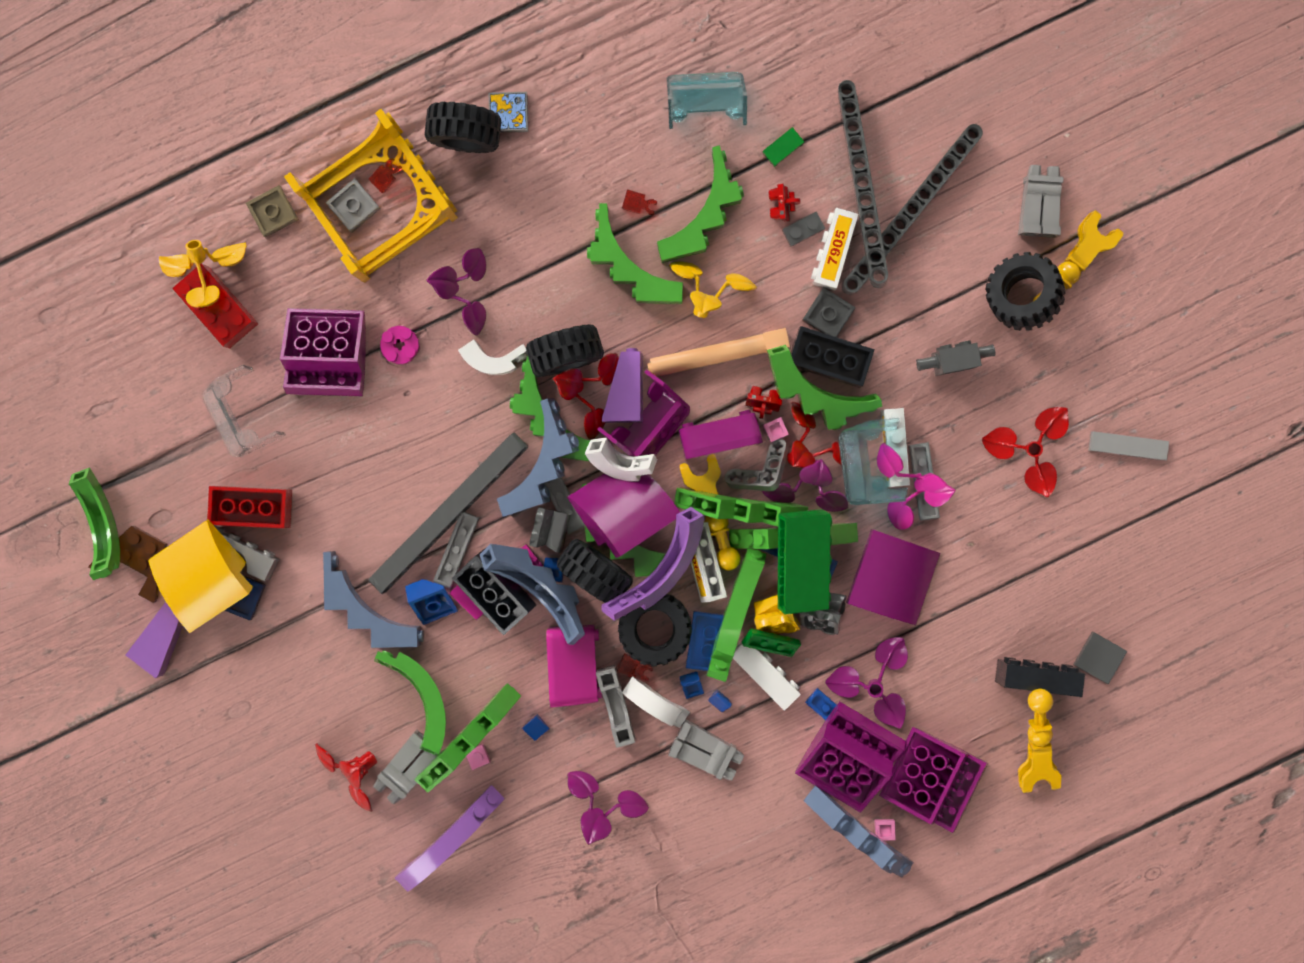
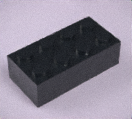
M800 326L794 340L791 356L798 369L861 388L864 385L875 349Z
M483 549L452 579L494 626L505 635L537 604L516 582L499 574L484 571L480 554L485 550Z
M1004 657V660H997L995 682L1005 688L1028 691L1045 689L1051 694L1083 697L1085 674L1080 672L1079 668L1073 667V665L1061 664L1060 667L1042 661L1041 665L1034 660L1023 659V662L1013 657Z

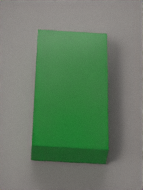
M792 127L764 149L762 153L775 167L804 144V140Z

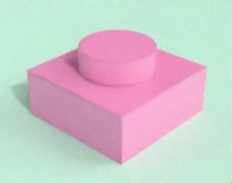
M781 417L763 425L770 442L789 435Z
M484 744L477 746L466 756L472 770L490 763V758Z
M875 819V834L882 840H895V820Z

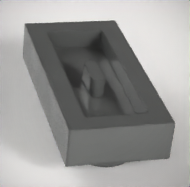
M816 211L783 228L782 232L790 247L825 230V227Z

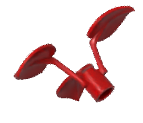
M617 353L607 354L600 360L598 365L599 377L582 378V373L577 368L568 369L553 378L563 399L571 400L577 397L591 409V412H588L584 419L585 433L590 440L600 433L597 430L599 427L604 428L605 422H602L604 410L602 408L595 410V407L578 393L582 392L584 388L583 381L602 380L603 385L606 386L612 383L619 360Z
M791 402V410L795 421L800 426L806 428V431L799 441L793 442L792 451L787 455L789 464L793 467L805 468L816 463L814 457L831 452L838 464L848 469H854L850 452L839 442L832 443V448L814 454L809 452L802 442L810 432V428H816L815 418L813 414H804L800 403Z
M1049 408L1037 416L1035 427L1042 431L1037 442L1031 441L1026 446L1015 444L1017 441L1015 432L1008 427H998L982 438V443L991 455L999 459L1011 458L1014 455V448L1025 449L1029 456L1035 458L1036 465L1026 470L1024 475L1025 483L1032 491L1049 497L1056 486L1057 471L1050 462H1043L1039 465V456L1043 452L1041 443L1044 435L1049 439H1059L1066 434L1069 426L1068 408Z
M316 743L317 756L322 765L330 772H334L335 768H340L351 784L349 785V793L352 799L361 808L372 812L370 801L360 787L361 780L369 773L368 770L377 764L375 756L370 751H367L361 757L356 756L354 759L346 762L340 761L337 764L334 762L333 757Z

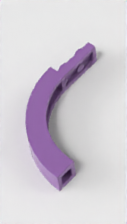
M692 507L676 514V527L671 545L657 568L634 588L602 604V612L615 621L638 607L646 610L662 599L675 586L691 563L701 539L704 515Z
M492 785L489 786L451 827L422 854L407 864L395 879L407 892L416 887L449 858L481 826V823L505 798Z

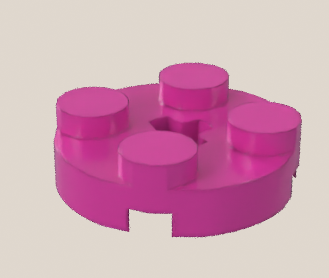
M394 326L382 334L380 348L383 356L388 361L402 365L414 359L419 351L420 343L417 335L411 329L404 326ZM398 340L405 343V346H402V350L395 348Z

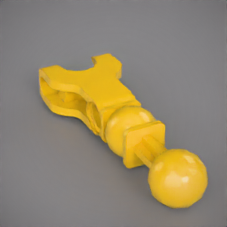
M1097 210L1090 212L1078 226L1079 240L1064 262L1058 266L1065 290L1070 289L1079 280L1081 272L1089 266L1099 252L1114 248L1124 234L1119 228L1110 231L1106 236L1100 234L1097 225L1101 219V214ZM1041 293L1037 294L1034 297L1033 301H1035L1041 295Z
M714 454L708 455V471L702 476L692 474L687 463L680 464L683 482L689 489L718 494L716 482L719 480L721 471ZM706 516L704 522H708L710 532L712 533L711 536L715 535L719 547V552L717 553L719 567L726 571L736 569L740 564L741 558L738 550L730 546L726 534L729 531V520Z
M1045 689L1033 690L1028 696V705L1034 711V719L1028 720L1030 727L1027 732V760L1018 769V782L1023 793L1032 792L1034 784L1040 780H1047L1051 785V790L1061 788L1062 777L1057 770V766L1052 761V745L1050 743L1053 737L1052 726L1046 718V712L1052 708L1054 702L1052 695Z

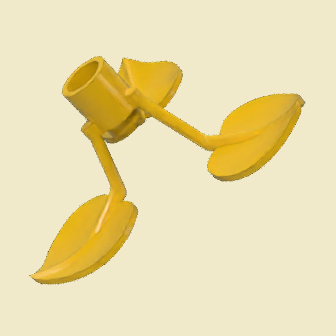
M191 240L185 246L188 255L159 256V264L165 275L179 277L184 275L187 269H191L195 263L202 288L190 290L186 295V301L193 307H207L219 299L220 292L216 286L206 287L200 263L205 261L207 255L213 262H219L220 266L236 265L244 258L247 248L246 242L220 248L211 255L207 248L203 249L201 241Z
M685 261L669 264L677 275L696 280V291L691 292L690 298L695 305L693 313L700 318H706L709 311L721 308L722 303L718 297L727 286L731 285L733 289L740 291L757 289V286L747 277L731 273L726 275L725 279L727 281L714 297L699 291V276H702L703 272L698 266Z

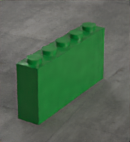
M823 509L778 514L777 608L784 614L829 609V602L831 601V594L829 592V584L831 583L830 565L832 563L830 546L832 545L830 529L833 521L831 514Z

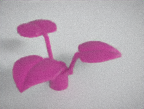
M885 443L880 445L877 455V466L883 475L889 478L894 475L897 477L916 478L914 486L917 491L905 499L903 503L899 498H894L888 504V517L895 528L903 530L912 526L914 514L912 509L906 504L918 494L925 492L924 498L926 502L933 507L942 506L954 495L956 490L937 475L928 473L922 476L921 473H900L904 466L898 453Z

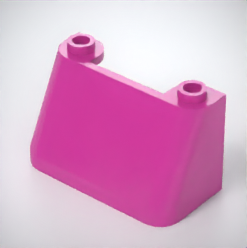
M582 625L585 635L574 645L567 644L559 626L547 629L550 708L595 703L599 701V698H602L596 676L595 642L599 641V629H595V625Z

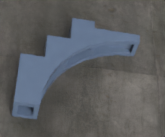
M555 398L540 401L544 415V438L542 449L534 468L518 487L510 493L497 498L503 517L550 502V492L545 483L565 476L564 465L559 458L579 451L578 438L573 432H565L566 425L560 417V406L555 401Z
M490 543L480 554L484 571L511 579L533 594L547 608L562 630L567 644L574 645L585 635L575 607L579 600L574 586L556 584L551 568L534 566L532 564L528 549Z
M814 786L803 800L833 830L842 834L858 850L867 854L881 869L903 877L910 871L914 863L911 859L870 831L819 787Z

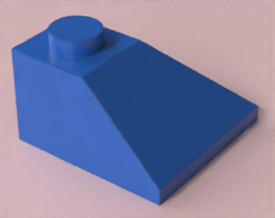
M422 579L405 586L408 603L423 625L458 612L457 606L443 585Z

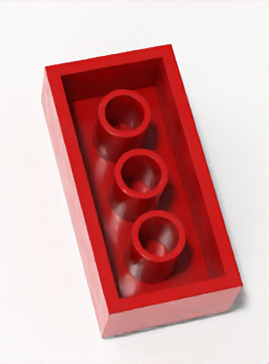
M200 263L206 287L216 286L219 289L220 296L214 304L197 308L190 306L186 301V295L190 290L202 288L197 267L172 289L223 347L231 349L255 328L258 322L211 268Z
M209 486L207 519L213 525L291 528V489Z

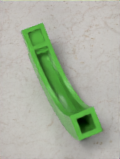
M89 467L73 473L69 486L77 496L90 526L94 555L89 575L93 580L109 576L112 574V570L119 568L120 544L116 523L108 500Z
M378 651L374 662L403 675L419 693L426 717L425 733L419 749L438 756L445 736L446 719L444 704L436 684L426 670L407 655L399 652L395 659L393 654L387 651H382V653Z

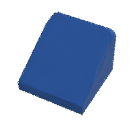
M546 557L544 567L551 568L555 582H563V572L557 568L559 558Z
M697 671L680 676V682L686 699L704 694Z
M716 690L708 699L720 712H724L732 706L731 701L719 690Z
M538 714L522 727L534 741L550 729Z

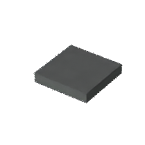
M823 287L802 320L822 333L837 337L856 307Z
M1091 632L1073 665L1109 684L1127 651L1097 633Z

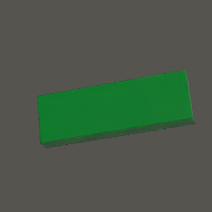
M752 628L742 640L744 647L792 657L801 646L799 639Z

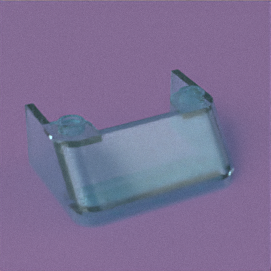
M742 73L679 74L667 77L669 129H673V121L681 122L687 117V113L725 111L726 115L731 119L742 117L743 125H747V92Z
M899 418L869 420L847 428L840 433L838 441L845 495L850 504L865 505L906 501L908 488L888 489V483L884 477L871 476L867 440L878 438L881 431L897 430L900 422Z

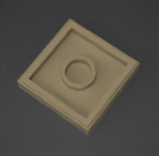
M280 185L246 203L265 238L299 220Z

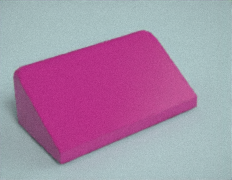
M458 585L449 593L476 620L484 614Z

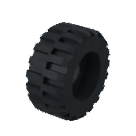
M435 102L427 109L424 136L431 144L449 150L467 153L494 152L499 147L502 120L498 113L485 107L461 102Z
M1024 252V255L1021 256L1019 253H1016L1009 260L1008 258L1003 259L1002 265L997 264L994 267L995 273H990L988 277L990 283L986 284L985 289L987 292L986 299L993 314L1000 322H1003L1004 326L1008 328L1013 326L1014 330L1021 331L1022 328L1030 331L1034 326L1041 328L1043 327L1042 323L1045 321L1050 323L1053 320L1052 315H1058L1061 311L1059 305L1064 304L1065 298L1063 295L1066 294L1064 282L1057 266L1049 258L1045 257L1043 259L1042 254L1035 253L1032 256L1031 252ZM1033 278L1043 283L1044 287L1041 295L1032 303L1015 305L1008 301V293L1018 281Z
M591 324L573 326L551 332L530 341L526 346L532 372L536 377L560 374L568 369L581 368L602 359L604 356L598 330Z
M579 539L572 540L557 561V568L566 577L604 603L625 593L633 582V578L620 566Z
M666 594L648 609L644 610L642 607H638L620 617L618 625L619 640L625 652H628L633 660L640 661V664H650L655 667L660 664L663 666L667 665L668 662L677 660L678 656L683 654L687 645H689L692 633L689 613L680 600L671 594ZM648 611H662L670 617L673 623L672 636L663 645H647L638 636L637 623L640 617Z

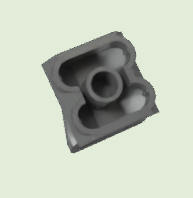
M543 507L538 508L529 546L541 547L546 545L555 552H563L570 514Z
M830 593L829 609L802 612L800 614V625L810 630H821L829 635H838L840 631V617L846 609V595Z

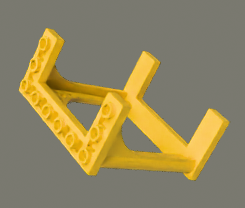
M382 109L375 113L378 117V123L371 135L358 147L304 184L291 172L284 176L293 191L307 202L343 255L340 259L349 272L364 283L371 279L369 277L371 273L450 219L453 222L458 218L455 214L458 210L447 197L442 187H436L433 182L436 179L431 171L428 170L426 172L423 168L425 163L419 154L415 156L411 151L414 149L408 138L404 140L400 135L403 133L402 129L389 112L385 114ZM392 146H396L398 149V154L394 159H390L388 156V151ZM383 149L384 156L378 157L377 154L382 153L381 150ZM403 153V159L404 161H407L405 164L400 163V159ZM375 162L393 164L405 171L414 183L417 193L416 211L412 220L403 230L360 260H357L316 198L364 165ZM413 173H417L416 178L412 177ZM426 188L425 191L432 194L422 195L421 189ZM431 199L435 202V206L431 209L424 208L422 201ZM420 212H424V213H426V214H429V215H427V216H425V214H424V216H423L422 218H420V216H419Z

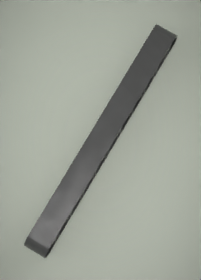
M844 80L838 86V100L871 285L875 288H882L887 283L888 270L857 92L852 81ZM843 90H850L851 93L848 94V95H845V94L842 93V91H843ZM847 108H853L855 111L852 113H847L845 110ZM850 126H856L858 129L856 131H850L848 128ZM854 144H858L861 146V148L858 150H854L851 148V146ZM861 162L864 164V167L856 168L854 165ZM865 181L868 185L860 187L858 182ZM867 199L871 204L864 206L861 204V201ZM866 218H872L874 220V223L868 225L864 222V220ZM874 236L878 241L876 243H869L867 239ZM873 255H878L881 260L873 262L870 258ZM882 274L884 279L876 281L874 275Z
M971 124L963 131L881 235L885 257L980 140L983 131L979 125ZM969 131L975 133V139H972L968 136ZM956 146L962 147L964 153H958L956 151ZM944 161L950 162L952 169H947L944 166ZM932 176L938 177L940 184L933 183ZM920 191H925L928 194V199L921 198ZM908 206H913L916 209V214H910L907 209ZM901 221L904 224V229H898L895 222ZM889 236L892 239V244H886L883 237ZM865 255L842 283V290L848 295L855 294L869 278V274L864 275L859 271L860 266L867 267ZM873 257L870 258L873 262H879L881 260V258L878 260L874 259ZM854 281L856 289H849L847 282Z
M515 432L509 435L379 567L368 581L381 594L386 593L458 520L459 516H461L460 513L466 512L526 451L528 445Z

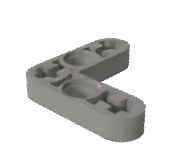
M783 439L771 442L763 471L729 470L725 475V481L728 486L733 489L776 490L779 487L789 451L786 442ZM773 462H779L776 468H770ZM757 477L754 483H747L749 478Z

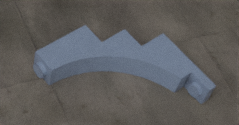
M336 551L323 552L324 610H347L348 629H371V648L418 647L421 645V642L424 640V633L420 626L401 624L375 612L355 591L347 571L336 570L339 564Z

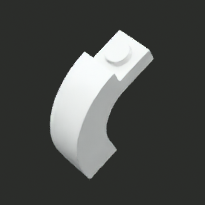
M472 340L458 350L470 366L489 375L511 373L517 370L514 365L515 361L519 363L527 358L524 344L499 358L487 356L475 340Z
M607 437L590 440L585 452L588 460L598 470L613 478L624 481H639L641 475L652 474L658 460L654 454L636 457L624 455L612 446Z
M634 677L630 679L622 692L640 708L670 726L674 725L680 728L690 713L686 708L669 701L645 682Z

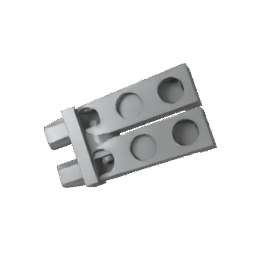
M1031 165L1029 167L1027 176L1023 178V184L1025 185L1018 235H1038V237L1056 238L1061 235L1059 219L1063 177H1060L1059 167L1049 166L1046 176L1041 175L1040 165Z
M687 719L683 722L668 756L675 759L678 758L698 767L720 780L724 778L731 781L735 776L736 770L728 766L730 761L740 765L744 758V754L736 749V745L729 744Z
M418 730L410 736L387 767L377 776L378 779L373 786L379 792H382L386 786L389 787L392 792L387 799L392 804L397 803L400 799L403 800L410 790L417 784L414 780L417 775L437 757L424 751L406 772L404 771L422 750L419 748L424 735Z

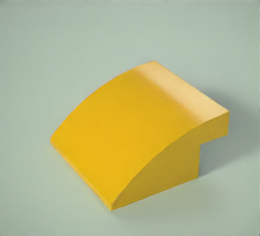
M208 519L148 560L162 596L174 615L189 633L249 595L253 588L240 573L246 561Z

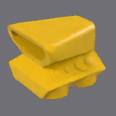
M778 595L754 602V621L757 630L778 635L780 633H793L800 630V623L794 614H784L777 608Z

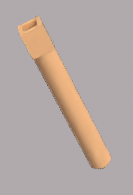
M786 328L760 335L651 358V363H647L649 372L659 377L767 353V350L786 345L789 348L790 345Z

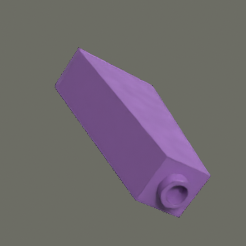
M627 348L626 352L620 353L602 416V422H643V354L637 348Z
M166 602L126 653L128 658L154 678L165 674L183 627Z

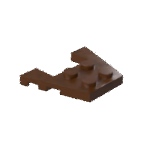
M130 526L119 537L120 562L147 577L138 595L155 603L158 599V586L148 560L165 549L167 543L136 526Z

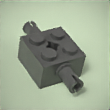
M971 340L955 344V347H952V344L936 348V352L931 354V357L916 359V366L918 371L934 368L935 376L982 366L981 359L994 357L996 351L993 344L978 347V343L971 344Z

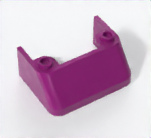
M647 369L644 373L654 382L647 391V395L652 401L643 410V422H634L628 430L623 426H619L610 435L601 427L597 429L625 453L633 457L651 454L656 456L690 413V406L666 383Z
M745 410L739 412L740 416L695 426L693 422L682 424V429H679V435L685 460L763 443L755 413Z

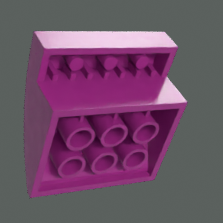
M288 308L280 361L285 369L283 389L286 394L363 397L366 359L365 312L360 310Z
M604 473L567 497L598 546L606 542L616 558L622 556L676 520V514L680 513L667 493L649 474L641 475L639 481H624Z
M871 529L846 603L916 625L940 553Z
M839 701L811 742L795 774L861 813L891 778L893 764L904 751L906 741Z
M912 727L906 739L904 751L897 758L892 769L891 778L885 783L879 796L931 825L935 823L953 833L988 763L944 740Z

